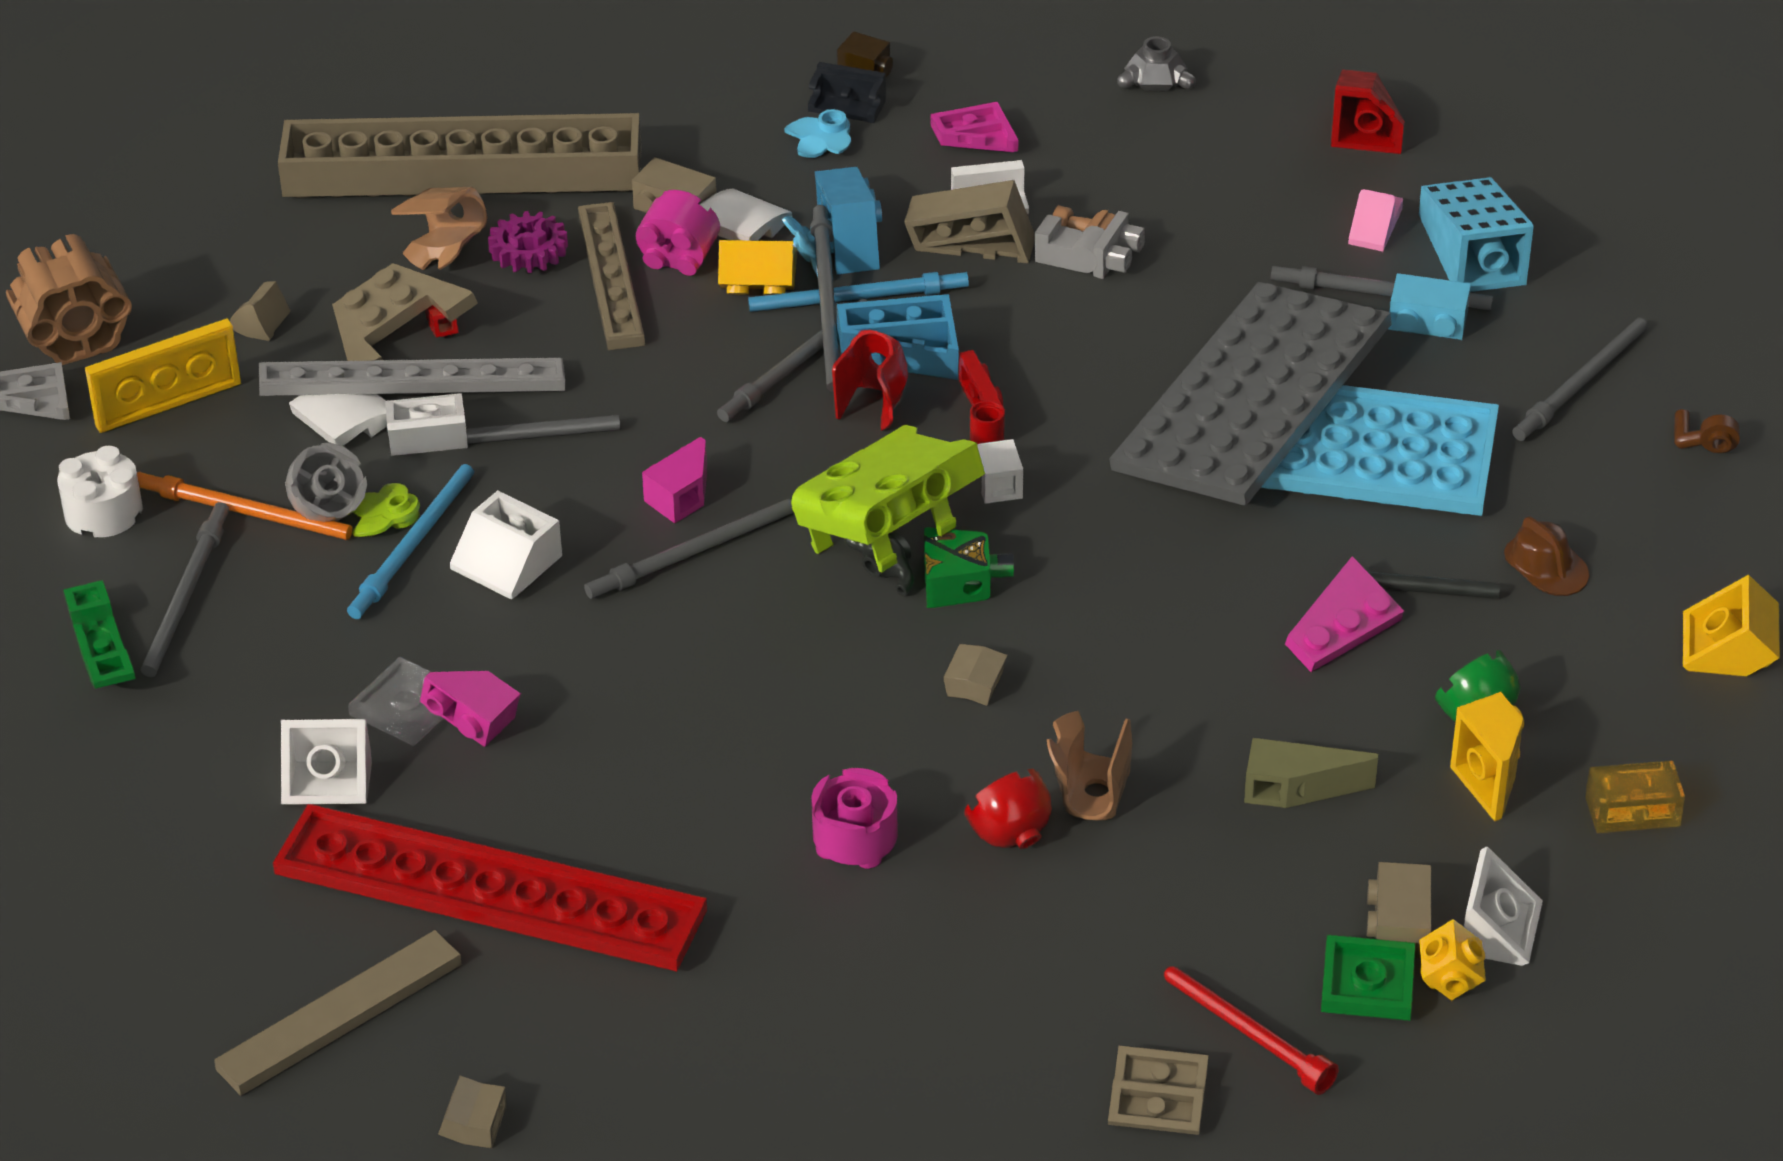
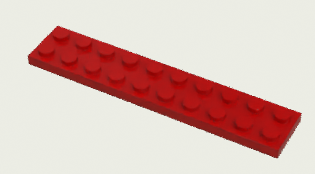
M312 804L306 806L273 861L275 875L676 972L707 912V898Z

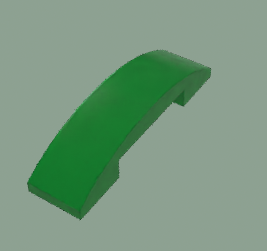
M103 580L63 589L77 642L93 687L97 689L136 679L127 649H124L114 620L111 603Z

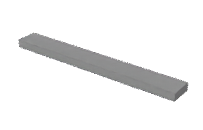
M563 358L259 363L260 396L565 391V373Z

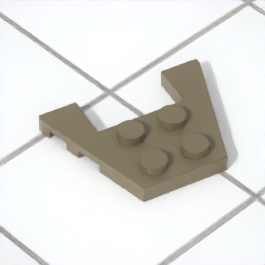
M392 263L385 269L378 271L372 278L354 290L347 292L344 297L332 305L347 361L383 360L372 348L373 345L431 305H434L452 322L478 304L474 294L468 289Z

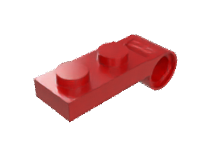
M974 350L959 353V383L972 405L970 409V441L977 444L1003 441L1005 410L1001 390L998 386H993L990 381L987 365L980 363Z

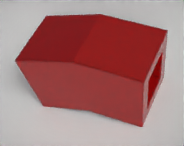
M434 305L425 310L426 319L436 338L459 333L457 319L450 322Z

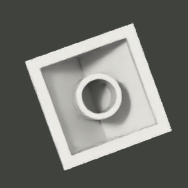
M462 393L385 401L391 456L468 448Z
M366 719L281 720V804L367 803L372 757Z
M1488 847L1480 851L1466 909L1464 928L1482 940L1485 959L1523 966L1528 964L1543 900Z

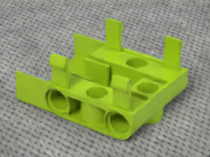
M903 425L799 486L795 490L791 501L797 523L809 529L812 538L811 545L817 554L833 545L830 534L866 545L871 544L879 572H884L897 564L896 553H893L888 537L889 533L930 508L939 536L946 534L956 527V519L952 516L947 497L985 474L977 443L965 439L948 442L917 434L918 430L916 427Z

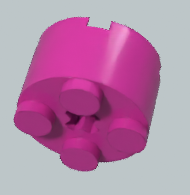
M668 190L663 192L660 197H656L636 231V241L644 254V263L653 269H660L662 266L678 269L679 272L687 276L694 275L720 232V222L712 208L710 207L707 211L699 204L700 198L682 190Z
M864 768L844 769L841 776L830 779V775L822 778L812 793V829L817 854L823 859H830L841 864L859 865L867 869L878 866L882 858L893 849L898 837L896 791L891 789L888 785V779L882 774Z

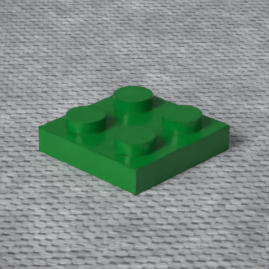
M1327 935L1321 1012L1410 1021L1415 943Z

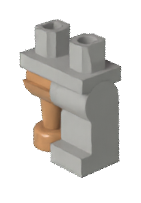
M1058 205L1053 215L1048 214L1035 232V262L1083 273L1093 272L1094 277L1104 279L1109 270L1126 273L1132 261V251L1140 252L1144 246L1145 229L1129 225V213L1118 211L1114 215L1108 213V210H1102L1091 219L1074 216L1071 208Z

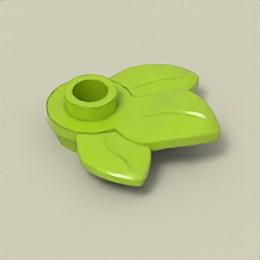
M399 483L386 484L379 493H365L364 499L357 509L353 511L354 514L362 517L352 532L353 536H372L385 532L391 526L394 528H405L412 525L420 516V502L418 498L410 494L405 485Z

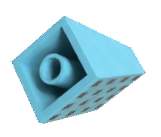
M1491 177L1421 186L1419 217L1450 281L1471 283L1470 292L1527 285L1534 226Z

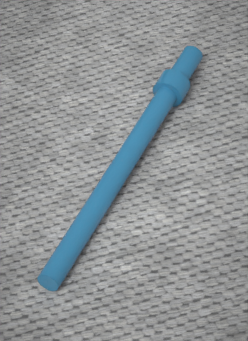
M938 272L923 273L920 278L834 287L835 302L918 292H924L925 295L940 294V290L969 287L967 272L938 275ZM819 289L748 297L749 311L820 304Z
M467 464L461 465L377 572L368 575L360 585V593L347 608V612L352 618H361L372 602H378L386 593L388 582L472 478L474 470L471 466Z

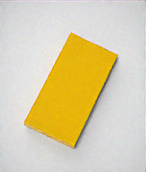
M228 318L85 367L95 426L100 433L241 384L233 325Z

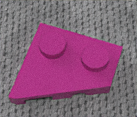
M998 102L931 114V127L941 146L1005 152L1018 151L1019 140Z

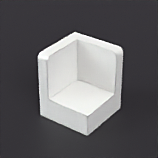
M1014 440L977 444L985 474L982 476L981 492L984 503L1022 499L1023 467Z

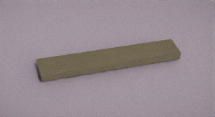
M614 202L578 206L580 225L608 350L645 346L644 332Z
M434 930L214 1059L216 1070L242 1096L461 966V955Z

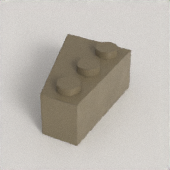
M1015 180L912 196L904 221L916 251L961 256L962 252L983 254L984 259L995 260L996 255L1017 258L1019 263L1029 264L1035 243V233Z

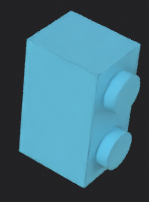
M1397 273L1390 301L1392 325L1388 330L1462 340L1468 314L1471 283Z

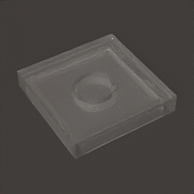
M401 657L397 658L348 704L349 715L357 719H366L367 724L413 746L443 719L441 716L431 713L420 702L424 678L431 671Z

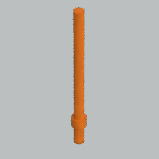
M137 472L139 488L158 492L162 498L179 501L182 498L213 507L216 503L222 502L229 507V511L344 540H349L352 535V525L337 521L321 522L309 520L297 511L186 484L182 478L170 475L162 478Z

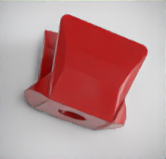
M861 330L852 339L848 348L832 367L836 419H841L857 388H871L883 392L881 431L891 426L893 423V409L902 396L908 378V365L899 341L887 334L874 330ZM880 353L886 359L881 365H878L872 359L871 354Z

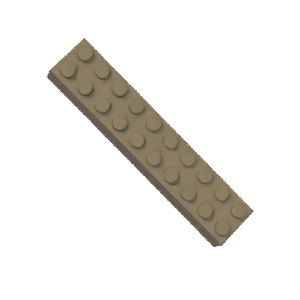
M639 113L284 120L278 158L282 197L413 196L429 188L473 187L480 195L486 193L519 194L522 192H626L632 190V179L641 171Z

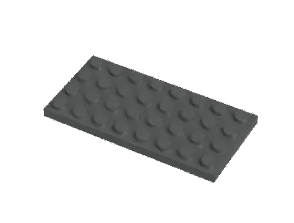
M1258 282L1109 458L1111 471L1246 506L1392 325L1390 312Z

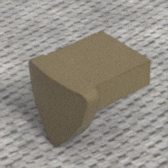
M264 282L250 300L238 308L231 317L230 323L233 325V330L239 334L270 341L274 336L275 330L291 310L277 282Z

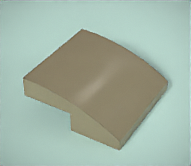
M1119 1045L1108 1125L1199 1135L1207 1078L1208 1055Z

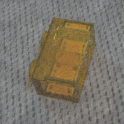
M1662 761L1589 767L1585 798L1596 833L1680 827L1685 794L1674 762Z

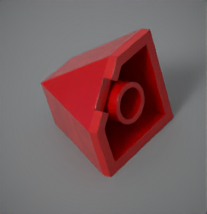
M1342 69L1335 88L1331 147L1401 154L1405 121L1378 74Z

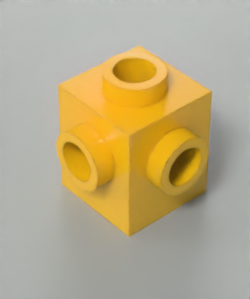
M1454 919L1419 939L1421 954L1420 973L1424 982L1431 989L1438 990L1452 1001L1486 981L1484 968L1485 952L1482 940Z

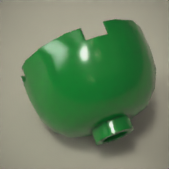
M1497 650L1495 659H1492L1488 653L1484 654L1452 675L1449 680L1453 686L1446 693L1440 687L1435 695V700L1443 711L1456 722L1457 707L1499 692L1514 706L1520 692L1519 677L1503 652Z

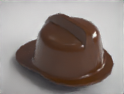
M1531 516L1526 517L1515 538L1507 543L1505 547V560L1542 592L1555 596H1568L1581 591L1588 582L1589 571L1587 565L1569 547L1566 532L1553 522L1537 521Z

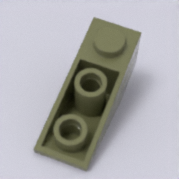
M1252 738L1246 772L1244 803L1289 808L1375 788L1379 754Z

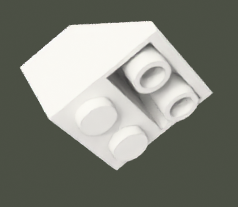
M497 490L472 512L451 559L450 569L512 600L562 557L559 520Z

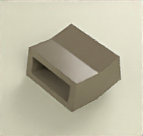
M959 644L943 677L947 697L965 698L988 706L1003 674L1007 655L984 646Z
M460 1075L438 1135L465 1145L492 1148L507 1107L505 1087L483 1084Z

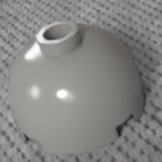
M329 442L303 450L290 465L285 486L287 497L298 513L309 520L328 522L339 521L357 509L365 497L367 480L366 476L363 478V473L359 467L361 463L357 456L347 448Z

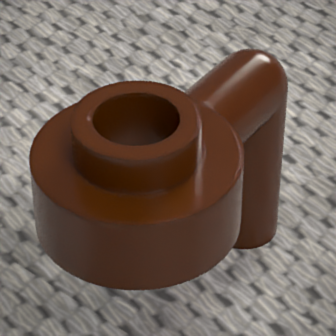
M1685 409L1675 412L1674 443L1678 448L1683 449L1702 445L1708 451L1726 453L1735 449L1739 444L1740 426L1734 418L1721 414L1713 415L1702 422L1700 430L1690 432V412Z

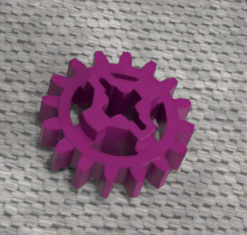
M524 211L523 217L510 214V220L499 219L498 227H491V236H488L489 253L492 254V260L500 261L501 268L512 265L513 272L526 268L528 273H532L533 267H539L543 271L547 270L546 263L549 262L557 265L559 263L558 256L565 257L566 248L568 247L567 231L564 230L563 222L556 223L555 216L545 219L543 218V212L530 216L528 211Z

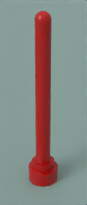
M1170 966L1165 970L1164 978L1168 983L1295 1068L1303 1086L1315 1094L1321 1095L1333 1085L1339 1071L1336 1063L1322 1054L1317 1056L1314 1054L1306 1055L1179 968Z

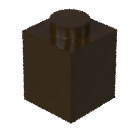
M853 31L837 49V65L882 72L887 77L893 67V59L890 57V42Z

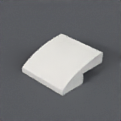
M733 188L720 191L700 204L707 211L711 207L716 213L720 222V232L718 235L728 240L758 241L763 235L773 238L785 225L782 219L786 216L792 217L791 211Z
M378 394L300 395L289 402L291 411L295 416L325 440L340 446H344L361 432L366 433L372 438L387 427L385 400Z

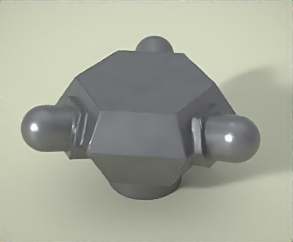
M1159 36L1147 38L1143 46L1126 65L1125 71L1117 78V84L1121 88L1126 89L1135 84L1136 86L1139 85L1144 91H1168L1173 85L1175 87L1179 85L1185 89H1191L1196 83L1195 77L1188 73L1185 63L1171 47V42Z

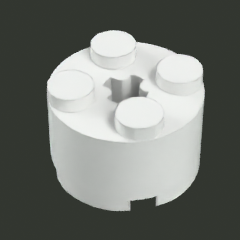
M103 446L95 452L85 453L75 458H68L60 463V472L57 479L65 522L72 531L81 535V530L93 532L94 537L103 538L120 534L136 523V515L139 512L141 514L143 510L137 471L134 463L128 457L120 454L117 447Z

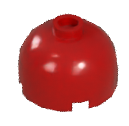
M1027 769L1030 776L1021 778L1016 771L994 781L975 796L979 804L973 810H971L969 805L966 806L965 816L973 830L982 840L995 847L1012 848L1018 845L1019 849H1026L1041 839L1040 831L1047 825L1052 807L1051 796L1047 786L1035 769Z

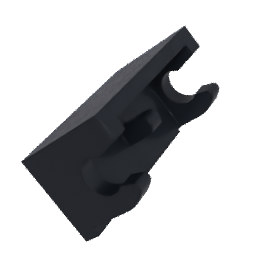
M819 62L809 84V89L814 91L808 102V112L821 114L823 111L835 109L844 112L848 119L875 123L886 102V75L877 71Z

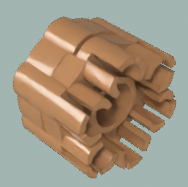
M75 234L65 235L72 249L70 252H68L61 239L52 244L51 250L55 259L52 258L46 247H35V253L40 262L35 260L30 248L22 251L17 258L19 261L17 264L18 271L21 277H17L10 284L12 290H6V297L28 342L38 347L44 354L52 357L56 363L62 362V365L93 357L100 353H107L116 348L120 342V334L125 327L127 316L132 309L131 301L109 259L106 256L103 258L101 254L95 252L90 253L82 238Z

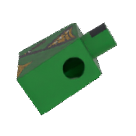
M924 528L927 608L987 600L990 597L991 578L1014 577L1013 553L989 554V540L986 533L952 529L946 534L939 536L936 528Z

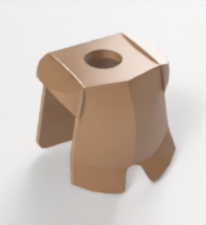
M473 187L429 188L391 210L392 215L426 214L429 233L412 241L403 252V255L413 265L422 270L426 269L433 260H439L438 269L440 270L448 266L459 255L462 247L474 235L480 233L487 224L484 202L480 194ZM457 203H460L463 207L464 215L462 218L456 217L450 210Z
M1079 711L1064 714L1053 722L1058 738L1057 743L1052 739H1047V747L1054 763L1064 807L1069 814L1087 820L1112 819L1116 816V811L1130 774L1132 754L1131 721L1128 718L1125 719L1113 756L1110 758L1084 751L1085 725ZM1098 783L1108 787L1109 791L1103 796L1095 797L1087 794L1085 789L1091 784Z

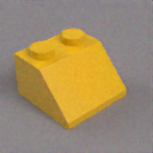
M719 240L718 285L720 288L727 289V294L749 295V289H764L763 295L786 293V290H794L797 249L793 241Z
M1749 574L1683 611V667L1687 671L1748 676L1761 668L1770 666L1780 658L1779 603Z
M1501 692L1457 707L1450 768L1494 821L1502 819L1515 781L1517 762L1520 757L1521 733L1524 728V719L1518 707L1512 706Z

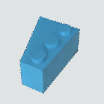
M858 167L815 171L817 205H824L827 208L828 220L832 223L833 242H830V250L835 255L836 274L880 269L876 222H882V209L880 200L875 198L874 189H870L868 178L862 177Z
M949 294L837 304V335L840 356L848 348L852 339L859 331L874 330L887 334L899 341L906 358L909 373L958 380L959 348ZM880 353L871 354L872 359L878 365H881L886 359Z

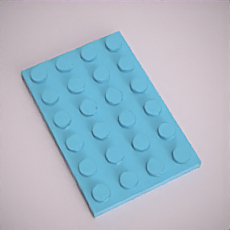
M1343 385L1262 485V488L1482 516L1499 405Z

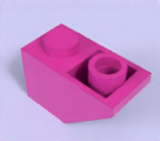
M702 437L697 438L642 472L644 502L673 523H677L704 506L707 478L705 439Z
M489 671L429 672L424 678L420 702L431 713L441 716L457 727L465 737L474 739L486 747L515 718L521 693Z

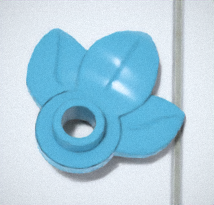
M830 109L823 111L818 118L804 117L784 128L785 133L801 139L797 152L799 156L805 158L821 156L827 150L840 154L847 150L851 144V137L848 134L850 132V122L846 118V114L840 110Z
M784 217L782 219L783 223L795 236L793 242L796 249L806 261L812 262L813 269L818 277L815 237L811 234L809 228L802 227L793 217Z

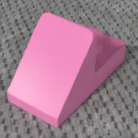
M1361 190L1348 244L1384 251L1401 214L1403 198L1386 193Z

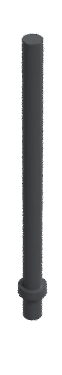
M817 205L813 208V221L810 224L811 234L815 237L826 385L827 390L834 392L832 367L839 358L829 237L832 234V223L828 220L827 208L824 205Z

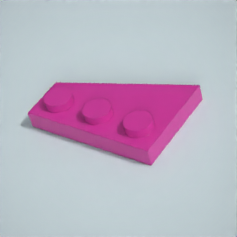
M1352 556L1289 633L1285 645L1310 672H1313L1401 621L1404 610Z

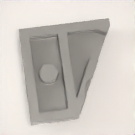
M62 362L1 371L0 410L62 420L70 419Z

